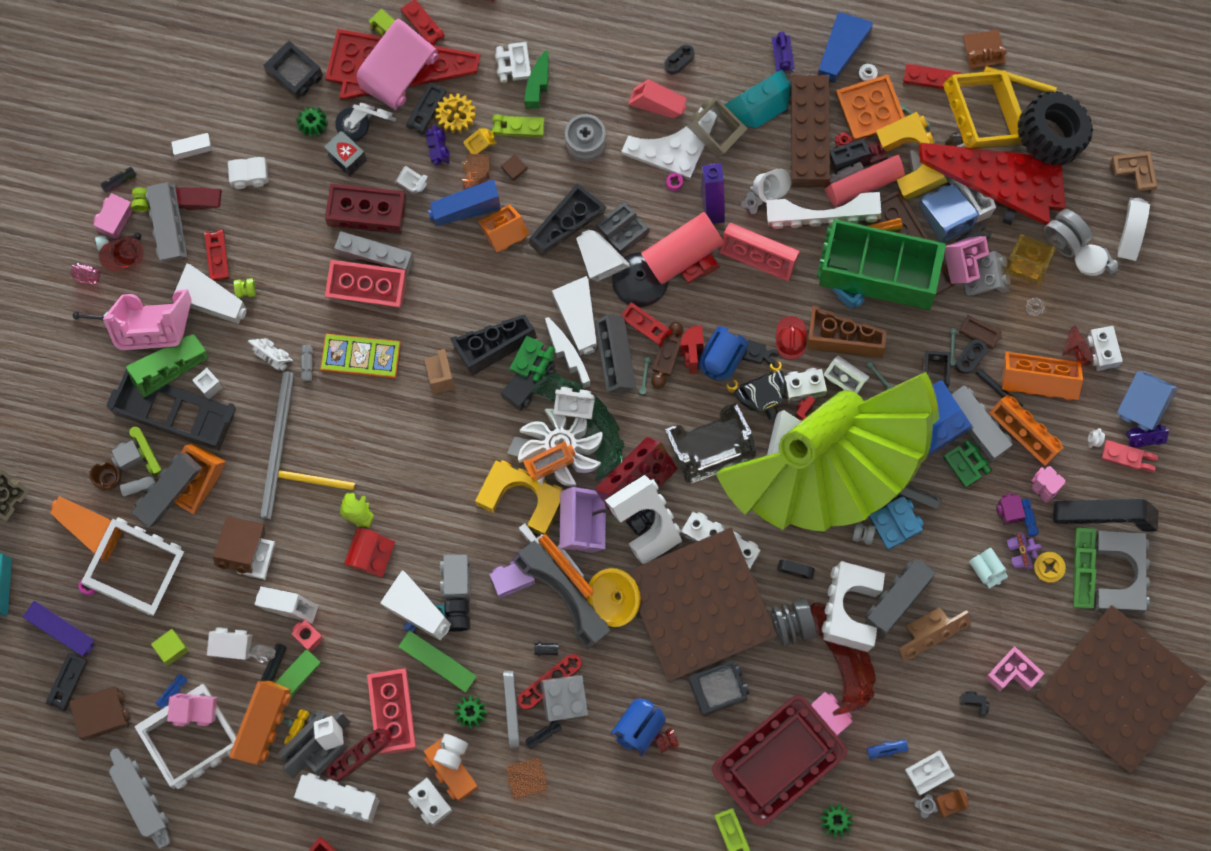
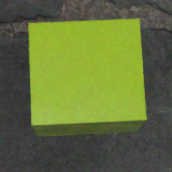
M173 629L151 644L167 666L189 652Z

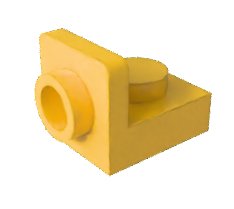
M483 128L478 129L463 143L471 155L477 157L486 148L495 145L496 141L494 140L493 133Z

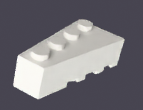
M308 773L307 776H301L294 796L298 801L368 823L373 822L380 801L374 793L368 791L363 793L349 785L345 787L339 786L338 782L330 779L322 781L319 780V776Z

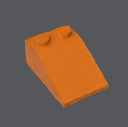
M196 443L184 446L181 454L187 453L203 469L175 501L176 505L193 515L219 479L226 463L225 460Z

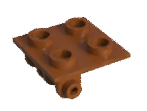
M999 29L963 35L970 69L1006 63V48H1003Z

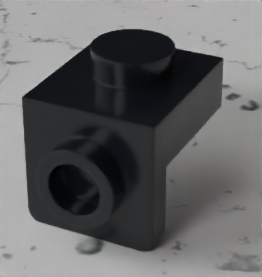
M966 691L965 694L960 696L959 705L979 706V718H984L985 713H989V702L986 701V696L977 695V692Z

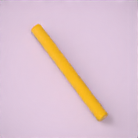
M986 66L984 72L1001 70ZM1007 72L1011 82L1044 92H1056V87Z
M281 470L278 474V478L353 491L355 489V483Z

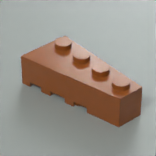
M812 305L807 349L883 358L887 331L865 323L854 322L851 318H843L831 311L826 312Z

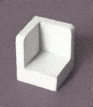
M207 368L192 380L208 399H211L223 388L217 378Z
M332 716L314 722L315 739L324 750L343 745L342 727Z

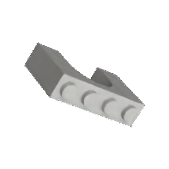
M1098 531L1095 542L1096 554L1117 555L1128 560L1134 569V581L1126 589H1098L1095 592V612H1106L1113 605L1121 613L1143 614L1150 605V599L1146 597V589H1149L1150 584L1149 577H1146V570L1149 569V558H1146V551L1149 550V539H1146V533Z

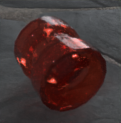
M673 728L667 729L665 733H658L655 737L660 753L666 752L670 747L676 748L679 746Z

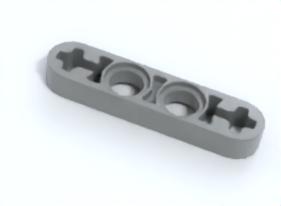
M506 671L503 672L509 747L517 748L520 747L514 672Z

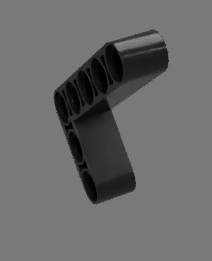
M1144 499L1056 501L1053 504V522L1057 524L1133 523L1141 531L1155 532L1158 531L1159 511L1149 501Z

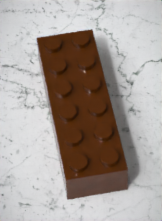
M792 75L791 187L827 188L830 181L829 75Z

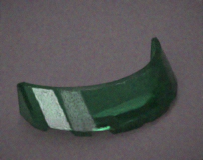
M553 373L541 378L530 390L534 394L541 395L555 402L556 390H561V387L572 388V392L578 393L584 389L582 388L583 385L579 382H571L561 378V374ZM592 393L595 396L592 420L586 419V434L589 437L602 432L601 445L595 451L597 461L601 462V465L597 468L595 478L598 482L610 474L623 461L622 449L624 448V441L619 437L618 431L620 429L613 415L607 410L604 403Z

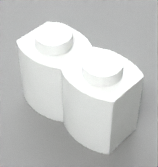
M265 157L228 161L229 183L235 189H244L249 185L262 187L264 184L269 183Z

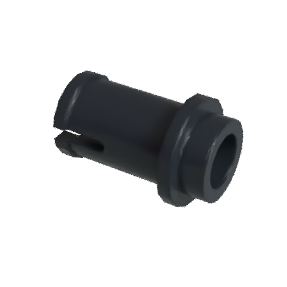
M538 641V643H534V655H538V657L540 655L558 656V650H550L551 648L558 649V643H541V641Z

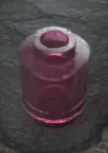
M77 262L72 266L70 275H72L73 280L91 285L92 283L97 284L100 278V270L96 266Z

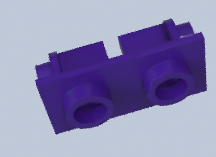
M779 32L777 37H772L776 72L781 69L783 71L795 70L790 36L785 35V32Z
M432 125L433 129H428L426 133L428 147L435 146V148L429 150L431 162L434 163V166L440 165L441 161L450 164V153L445 144V132L439 127Z
M1161 424L1157 425L1155 430L1149 429L1148 432L1141 428H1130L1129 431H1126L1127 438H1130L1128 446L1142 447L1167 443L1169 430H1166V426Z

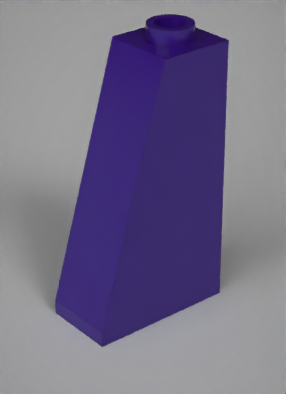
M721 163L702 165L701 195L703 207L712 224L725 222L724 177Z
M33 601L23 616V619L81 656L84 654L89 655L95 646L92 644L94 639L36 601Z

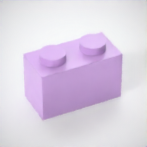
M513 561L510 563L511 565L505 568L503 566L497 567L492 570L493 573H490V578L499 599L534 585V577L524 575Z

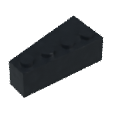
M577 183L532 234L528 244L543 256L604 214L606 206Z
M524 314L502 321L501 324L495 326H486L484 329L476 332L470 331L460 337H451L450 340L469 373L473 376L518 350L526 336L536 339L537 336L534 327Z

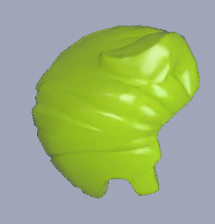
M345 493L340 506V514L345 520L356 524L357 527L370 528L374 518L373 513L369 510V503H365L366 496H361L360 501H358L354 493Z

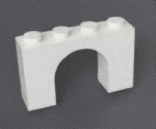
M645 475L605 500L612 514L620 523L640 510L653 509L655 511V520L652 527L629 543L635 557L642 565L654 560L682 542L679 535L681 530L676 523L672 522L674 516L669 509L665 508L664 505L667 503L663 496L657 493L659 487L653 479L649 480Z
M843 561L832 568L831 578L833 579L828 589L830 599L825 608L827 618L822 627V632L824 633L823 640L866 652L875 646L877 628L852 620L843 608V597L847 592H858L877 597L883 591L885 573Z

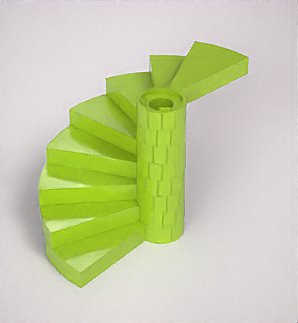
M924 372L865 401L853 391H840L788 431L780 439L779 452L723 468L716 475L729 498L745 515L753 510L761 518L782 530L792 524L808 530L825 532L831 526H844L863 521L871 513L881 509L902 492L916 475L921 463L927 459L932 441L933 425L939 420L938 404L932 383L927 373Z

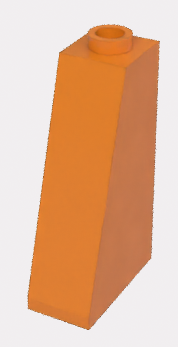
M59 496L52 503L50 514L95 554L111 520ZM114 528L100 556L103 562L107 563L123 533L122 530Z

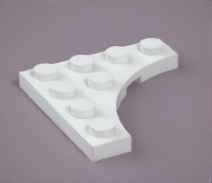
M709 110L700 119L698 124L710 135L718 115ZM686 126L677 133L658 139H641L628 135L621 154L664 171L680 174L683 178L690 180L705 145Z

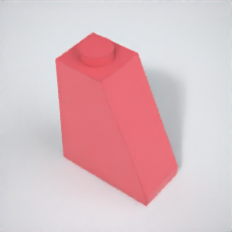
M648 79L633 89L628 105L674 119L684 113L687 98Z

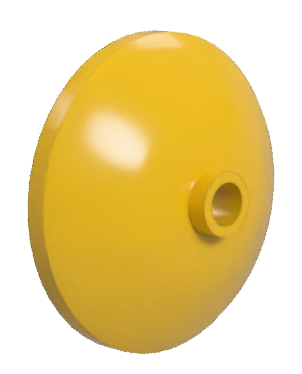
M617 568L604 569L592 577L589 586L594 590V593L586 599L588 604L594 607L599 617L609 627L623 626L632 621L640 607V591L635 580L627 572Z

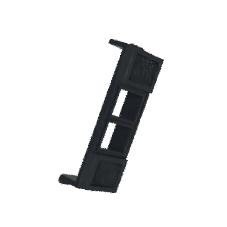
M127 369L118 390L112 391L106 405L116 416L217 451L221 449L236 411L235 405L232 403L225 405L167 384L143 399L132 383ZM158 392L176 398L166 424L147 418ZM182 401L200 406L190 433L172 427Z

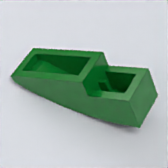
M545 50L538 58L529 76L525 90V109H540V92H548V50Z

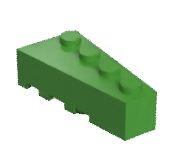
M192 334L184 337L178 346L165 347L126 366L132 383L144 399L208 359V356L199 340Z

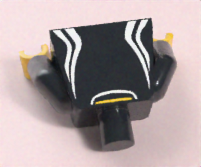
M777 362L778 368H773L771 363L769 373L741 384L740 388L738 382L733 380L736 386L731 388L727 384V389L749 410H755L758 413L765 410L768 420L773 419L778 413L775 406L783 402L787 389V383L783 371H781L782 364Z

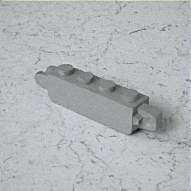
M112 749L109 755L112 757L111 760L114 766L110 768L109 774L143 836L153 839L160 849L171 844L167 832L169 820L166 814L160 812L157 807L160 803L155 794L151 795L148 789L151 786L146 777H141L139 763L137 760L133 761L131 758H127L120 749Z

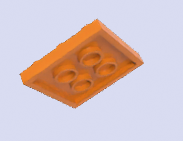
M888 74L836 90L837 99L854 142L877 135V130L905 117Z

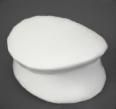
M1096 245L1081 246L1080 251L1075 255V263L1079 271L1089 276L1103 273L1106 269L1105 266L1108 264V256L1105 250Z

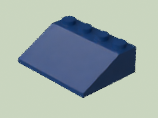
M942 380L932 385L937 399L939 420L933 425L932 441L927 458L974 428Z

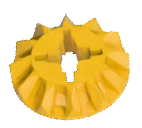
M1042 553L1034 563L1035 574H1037L1039 580H1043L1046 583H1055L1065 574V562L1057 553ZM1055 562L1052 568L1054 572L1044 573L1046 571L1045 564L1050 565Z

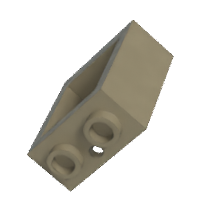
M715 97L712 100L707 99L701 105L703 109L699 113L696 111L689 118L691 122L687 127L718 158L736 142L747 128ZM710 109L732 130L720 145L698 124L700 119Z

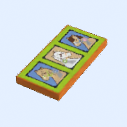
M326 333L320 370L323 372L396 379L401 341Z

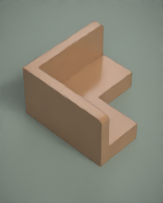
M1150 151L1112 157L1109 165L1110 168H1114L1115 176L1134 174L1137 191L1148 190L1149 194L1154 193L1157 188V182Z
M445 349L438 350L437 356L425 358L424 361L433 395L455 390Z

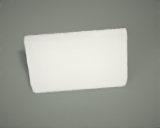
M208 133L172 142L176 160L212 151Z

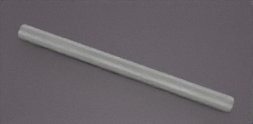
M287 371L283 373L260 515L263 519L272 518L294 380V373Z

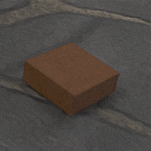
M515 154L501 165V168L513 181L527 170V166Z

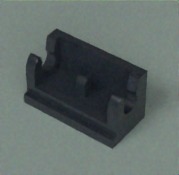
M864 139L830 150V164H833L835 174L849 166L853 167V164L861 162L863 167L871 165V153Z

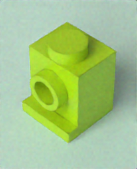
M380 9L369 20V24L373 31L375 30L383 37L395 20L383 9Z

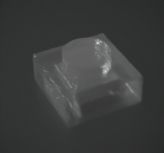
M256 645L250 648L248 656L254 657L258 662H266L275 657L276 650Z

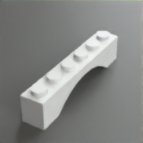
M880 192L861 193L849 203L830 210H809L794 205L786 199L766 200L768 226L773 229H782L783 226L799 228L802 225L808 224L815 227L820 226L822 223L832 225L833 219L854 224L864 220L866 222H876L878 219H881Z

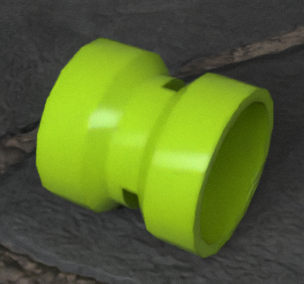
M146 188L132 189V210L138 212L150 210V204L146 198Z
M249 278L246 281L234 280L235 296L239 299L244 296L255 297L254 279Z

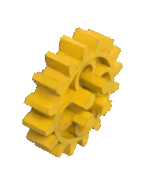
M457 93L456 97L450 94L449 99L443 97L444 102H438L439 108L435 110L436 114H438L436 115V120L439 121L440 127L444 126L446 132L451 129L452 134L455 133V130L462 133V128L468 130V124L473 125L472 119H476L474 113L475 106H472L471 100L467 101V96L460 98L459 93ZM452 113H453V114H454V121H453L452 123H449L448 121H452V120H453V115H452Z

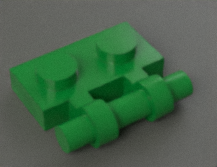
M526 336L509 369L511 372L524 378H528L530 372L534 373L532 380L539 383L541 377H544L546 374L545 369L548 363L552 362L556 349L549 346L546 352L541 351L544 343ZM539 357L542 359V361L539 364V366L536 367L534 366L537 358Z
M970 439L964 443L967 450L963 451L959 445L943 456L964 488L981 479L982 476L978 472L982 469L986 475L992 471L987 459L981 456L978 451L979 448ZM969 456H973V458L977 462L976 465H973L971 460L968 458Z

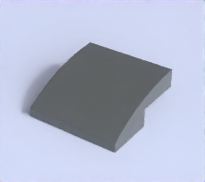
M625 202L596 224L597 228L620 254H623L650 232L649 228L637 217L636 212Z

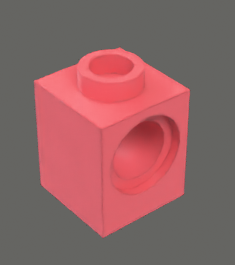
M306 620L298 622L292 629L293 632L291 634L310 653L324 640ZM310 631L311 636L308 639H302L303 632Z

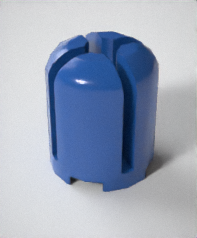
M718 326L698 358V367L710 379L723 382L728 381L733 376L747 351L749 343L740 334L736 337L727 332L729 328Z
M635 699L610 735L615 734L617 736L616 741L629 751L631 749L639 751L640 754L638 756L642 757L664 726L666 717L659 707L653 708L654 704L649 700Z

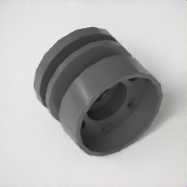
M805 598L792 601V611H789L785 603L782 604V614L778 606L772 607L774 629L783 647L789 646L788 636L791 642L796 644V634L798 633L803 641L816 638L815 624Z

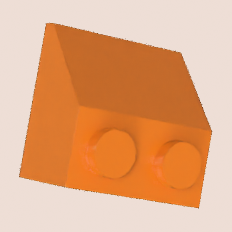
M510 204L477 221L496 252L504 251L510 245L521 242L525 237L529 236L522 217Z

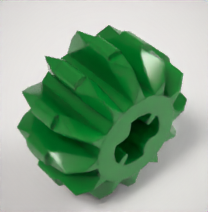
M311 106L310 110L304 107V113H298L300 118H296L297 128L299 131H302L304 136L309 134L310 138H313L314 134L320 137L319 131L325 132L324 126L328 125L327 116L325 113H322L320 108L315 110L314 106Z
M472 695L469 696L468 702L462 697L463 705L456 703V707L460 710H454V715H460L455 719L456 722L462 721V728L468 723L469 730H472V724L474 723L479 728L480 724L478 721H486L481 716L488 714L486 710H482L486 707V704H479L481 700L479 697L474 702ZM471 708H473L475 715L468 717L466 711L468 709L471 711Z
M831 804L829 806L830 812L827 809L823 810L827 817L821 816L820 820L826 823L820 827L821 829L828 827L825 834L829 835L832 831L834 839L837 837V832L843 838L845 836L844 831L846 833L851 832V829L847 826L854 825V822L848 821V819L853 817V814H845L849 809L848 807L841 811V804H838L835 810ZM835 816V819L837 818V816L840 817V823L842 825L839 826V824H837L835 826L833 824L834 819L832 817Z

